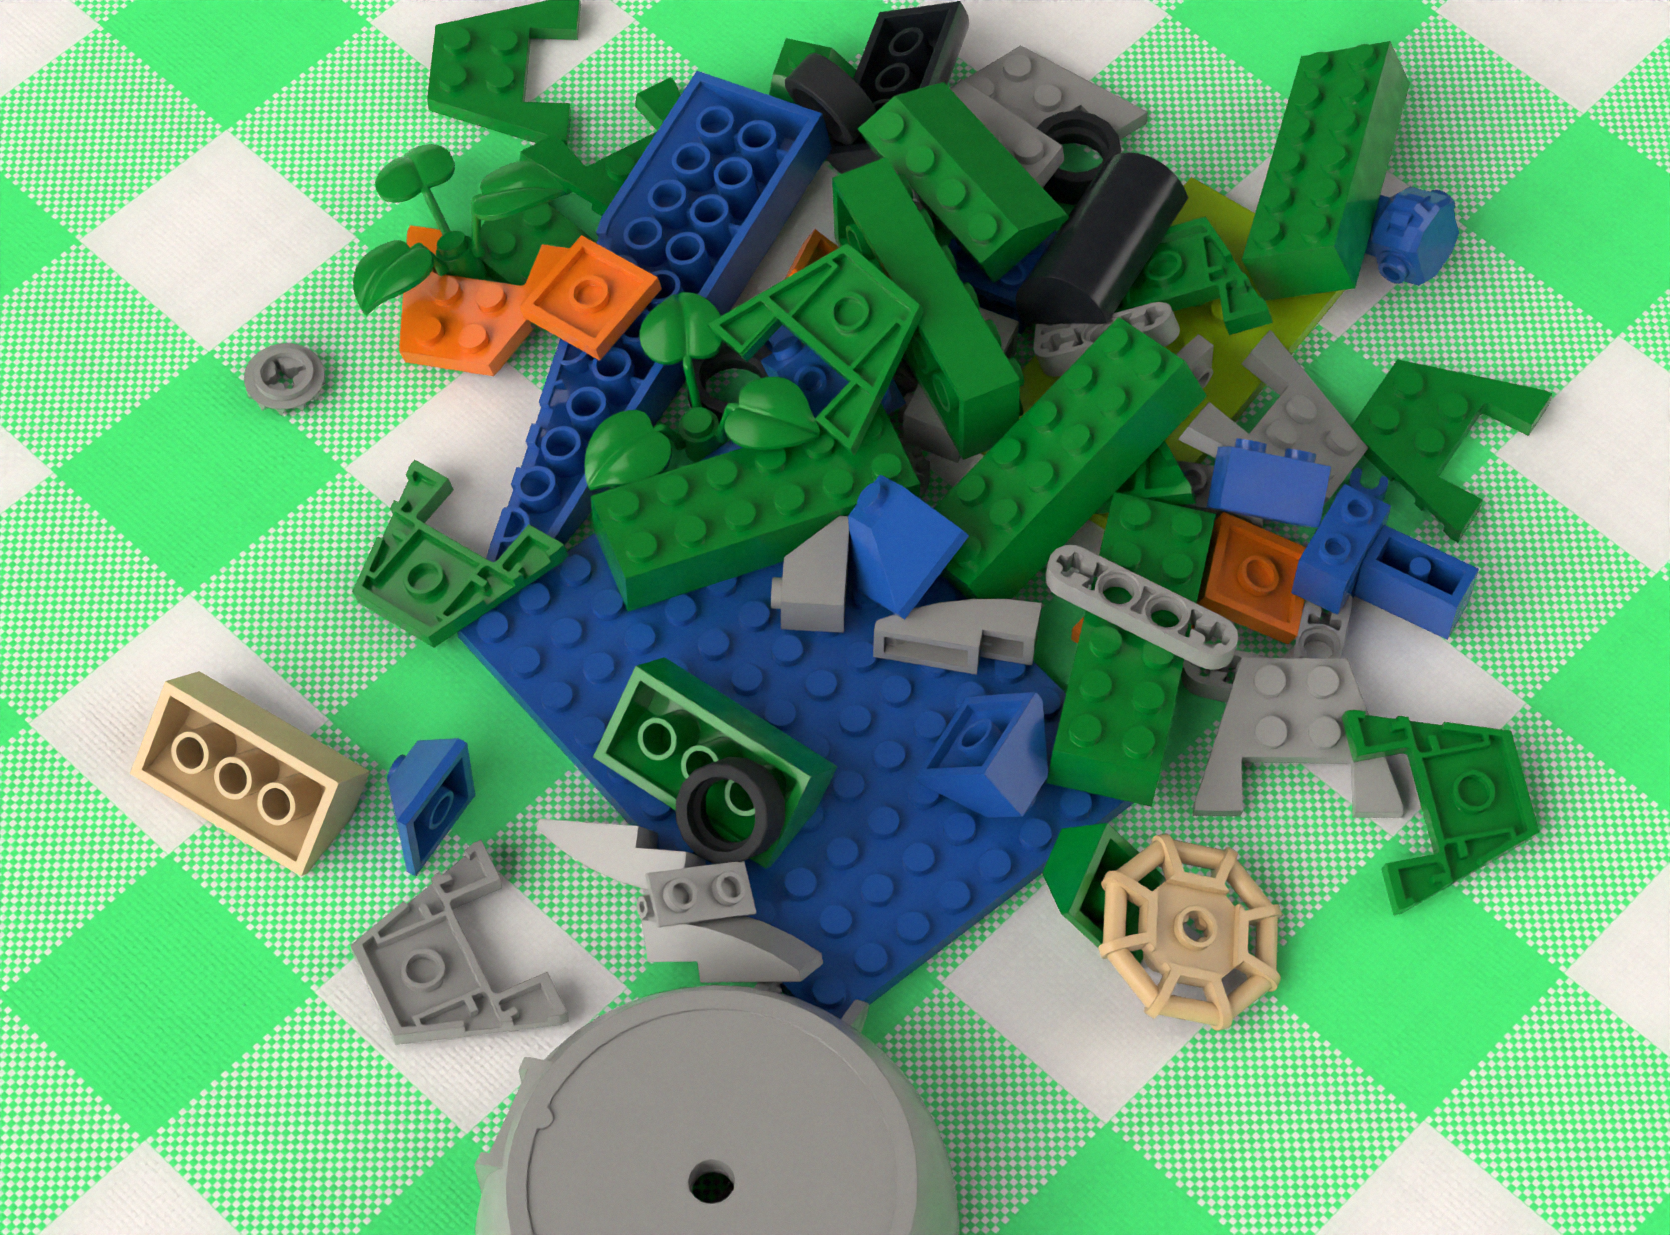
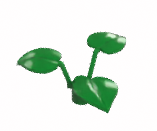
M426 144L411 149L403 157L395 158L379 172L376 178L375 187L379 196L386 202L400 203L408 201L422 192L442 233V237L437 242L436 255L422 243H416L409 247L401 240L384 243L368 252L359 261L353 277L354 294L362 312L368 316L369 313L383 302L416 287L430 275L433 266L439 276L446 274L484 280L487 271L480 258L485 255L481 244V220L493 221L503 219L566 195L563 186L542 166L531 161H517L491 172L480 184L482 194L475 195L471 199V239L461 231H450L430 190L432 187L447 182L453 176L455 162L450 152L442 146Z
M681 292L677 295H671L656 306L646 316L640 329L642 349L651 360L663 365H671L683 360L692 408L683 415L679 422L680 433L678 434L666 424H658L653 427L648 415L640 410L622 411L608 417L598 426L589 441L585 455L586 482L588 488L592 491L604 487H620L663 473L668 468L672 457V447L669 439L674 442L677 450L685 449L687 457L696 463L724 445L728 438L736 445L746 449L773 450L794 447L816 440L821 436L820 429L802 390L792 381L781 377H764L745 385L739 394V404L734 402L728 403L719 424L717 416L712 411L702 407L692 358L707 359L715 356L720 351L724 341L713 333L707 324L721 315L716 307L701 295Z

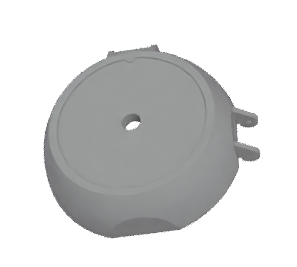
M758 982L754 988L729 985L693 986L654 993L623 1004L594 1019L567 1038L544 1060L524 1057L519 1068L521 1085L490 1153L480 1152L474 1165L482 1194L477 1213L475 1235H959L960 1222L953 1172L948 1152L935 1121L919 1093L902 1070L879 1046L861 1033L867 1017L869 1004L856 999L844 1016L839 1019L819 1007L798 998L782 994V988H780L782 982ZM710 1172L722 1173L731 1180L734 1190L722 1202L714 1204L704 1203L696 1199L691 1193L697 1178Z

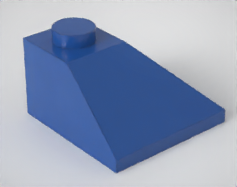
M880 474L874 483L869 484L860 493L857 505L848 515L851 586L862 595L905 620L969 535L905 487Z
M1037 692L966 697L914 778L921 785L987 818L1023 817L1025 812L1036 802L1037 793L1048 777L1042 698Z
M459 738L418 740L406 756L402 754L394 761L387 776L406 870L414 876H417L475 797L468 744Z

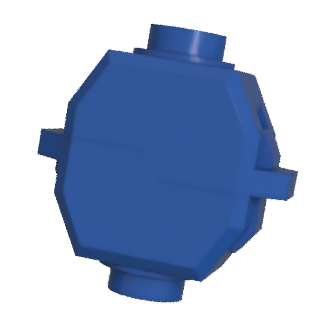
M1411 186L1392 197L1380 195L1365 254L1376 257L1378 270L1386 280L1395 284L1407 282L1420 286L1438 274L1453 252L1459 235L1455 219L1454 200L1450 195L1441 190L1426 191Z

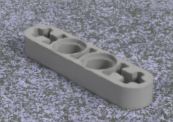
M1065 545L1057 548L1050 555L1046 571V584L1050 591L1058 597L1199 667L1209 670L1221 669L1233 660L1239 639L1238 631L1234 624L1225 617L1082 547ZM1071 567L1079 570V573L1074 572L1070 577L1062 574V571L1067 572ZM1094 577H1097L1095 589H1088V585L1092 586ZM1110 587H1121L1130 593L1132 599L1124 604H1115L1107 600L1103 592ZM1158 610H1167L1178 617L1179 623L1176 626L1164 628L1153 622L1151 614ZM1188 624L1194 625L1195 629H1191L1190 636L1185 637ZM1212 637L1221 640V643L1215 644L1213 648L1207 647L1204 644L1205 641H1210Z

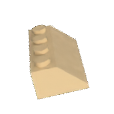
M198 671L165 681L130 774L296 874L303 876L309 872L352 818L370 771Z

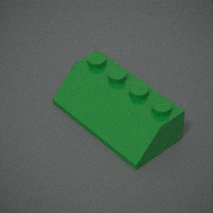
M945 82L894 96L858 128L872 151L880 159L887 157L897 174H905L911 185L913 196L993 283L997 282L1069 219L1065 211Z
M665 657L635 666L593 755V758L675 811L676 799L681 785L694 770L727 757L748 758L764 766L777 780L785 799V822L779 838L766 852L750 858L765 869L775 862L815 813L838 767ZM722 779L713 783L706 797V813L712 827L721 837L730 842H740L747 839L752 834L755 826V808L749 794L740 784L729 779Z

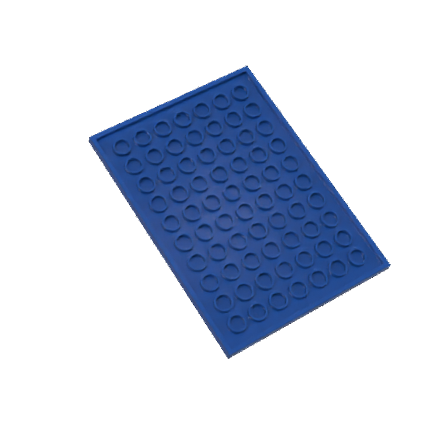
M729 440L702 460L743 447ZM595 533L567 551L569 556L562 563L458 631V638L626 822L629 825L640 826L658 833V850L684 851L695 854L683 840L676 822V811L593 758L637 665L663 657L667 658L838 766L815 813L775 862L766 869L750 858L744 860L756 909L755 915L747 917L763 921L793 935L822 953L823 964L801 982H782L780 984L782 992L787 996L798 998L819 1007L839 1019L844 1016L856 999L867 1002L869 1005L1041 875L1062 828L1109 823L1134 804L1128 801L1048 784L1046 778L1037 793L1036 802L1025 812L1023 817L987 818L921 785L914 778L964 699L970 696L1037 692L1043 701L1049 773L1066 693L1034 661L1032 665L980 657L977 674L873 657L876 620L894 615V613L862 595L851 586L850 549L844 633L781 629V609L771 608L772 578L783 577L784 561L628 612ZM940 574L914 608L941 602L968 600V598ZM706 860L705 865H713V863Z

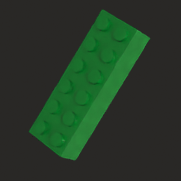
M1391 41L1370 45L1361 44L1356 47L1329 52H1316L1311 55L1301 56L1242 257V261L1264 301L1356 288L1410 85Z
M885 157L832 177L834 238L838 246L841 247L846 243L851 245L921 305L924 313L903 357L962 459L965 460L990 450L1019 420V416H1022L1024 413L1020 399V387L1024 386L1025 382L1020 365L1014 357L1007 358L1001 348V337L996 325L991 319L984 320L979 311L978 298L972 285L969 282L962 283L951 250L947 245H939L935 238V229L931 217L924 208L918 210L913 201L911 185L905 174H897L888 158Z
M1118 317L933 508L969 535L940 574L968 599H1013L1048 562L1050 555L1057 548L1065 545L1207 397L1186 361Z
M882 403L879 405L855 456L818 424L821 434L820 438L805 444L773 450L740 448L590 496L593 530L627 611L642 608L783 562L786 555L837 517L848 516L857 505L860 493L869 484L874 483L880 474L905 487L920 498V482Z
M1114 492L1099 556L1197 603L1216 514ZM1094 577L1091 590L1095 589L1097 577ZM1110 587L1103 592L1106 599L1115 604H1124L1132 599L1130 593L1121 587ZM1158 610L1151 614L1153 622L1164 628L1173 627L1179 623L1178 617L1167 610ZM1086 611L1053 747L1047 783L1152 807L1184 659ZM1190 623L1188 624L1185 637L1190 636L1192 626Z

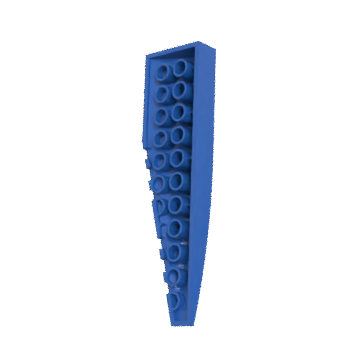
M696 71L606 209L596 231L598 236L596 244L658 277L662 289L600 361L560 338L539 399L541 409L536 424L531 423L525 441L528 447L521 468L516 467L511 482L513 492L508 506L504 507L500 514L486 556L487 560L496 562L528 524L565 545L591 513L590 496L607 491L610 488L604 487L591 491L586 482L585 455L595 430L608 417L627 410L645 412L654 427L686 381L683 360L675 364L663 365L654 362L645 355L640 342V329L644 319L668 297L681 292L701 295L716 307L721 316L731 311L832 149L822 113Z

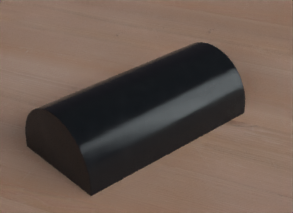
M956 1L879 12L853 78L872 101L876 112L896 95L945 82L948 85L969 28V17L962 3ZM862 134L852 144L847 145L830 137L832 149L826 159L841 174L880 159L872 151Z
M1131 152L1113 155L1104 162L1068 215L1069 219L1062 224L1018 289L1016 308L1022 324L1108 323L1188 200L1183 184L1167 166L1152 157Z

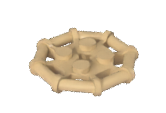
M1167 833L1156 835L1152 838L1151 844L1118 870L1108 871L1101 883L1102 888L1105 890L1103 944L1098 947L1101 958L1108 959L1144 1004L1143 1012L1153 1019L1158 1015L1208 1024L1216 1031L1230 1028L1236 1016L1266 992L1275 991L1281 981V976L1277 972L1278 919L1283 916L1279 904L1273 905L1237 860L1238 852L1230 847L1221 850L1174 840ZM1182 864L1211 869V876L1184 872ZM1156 867L1162 868L1166 881L1155 890L1151 891L1138 883L1139 880ZM1226 880L1249 910H1245L1240 903L1234 906L1226 895L1230 890L1225 885ZM1127 900L1139 907L1138 934L1125 936ZM1189 918L1195 920V928L1202 930L1204 937H1199L1194 941L1187 936L1183 925L1188 922ZM1249 925L1256 926L1255 956L1248 953ZM1142 949L1147 966L1152 971L1162 975L1158 986L1130 951ZM1236 968L1247 976V980L1226 995L1221 979ZM1176 983L1203 988L1207 1002L1171 994Z

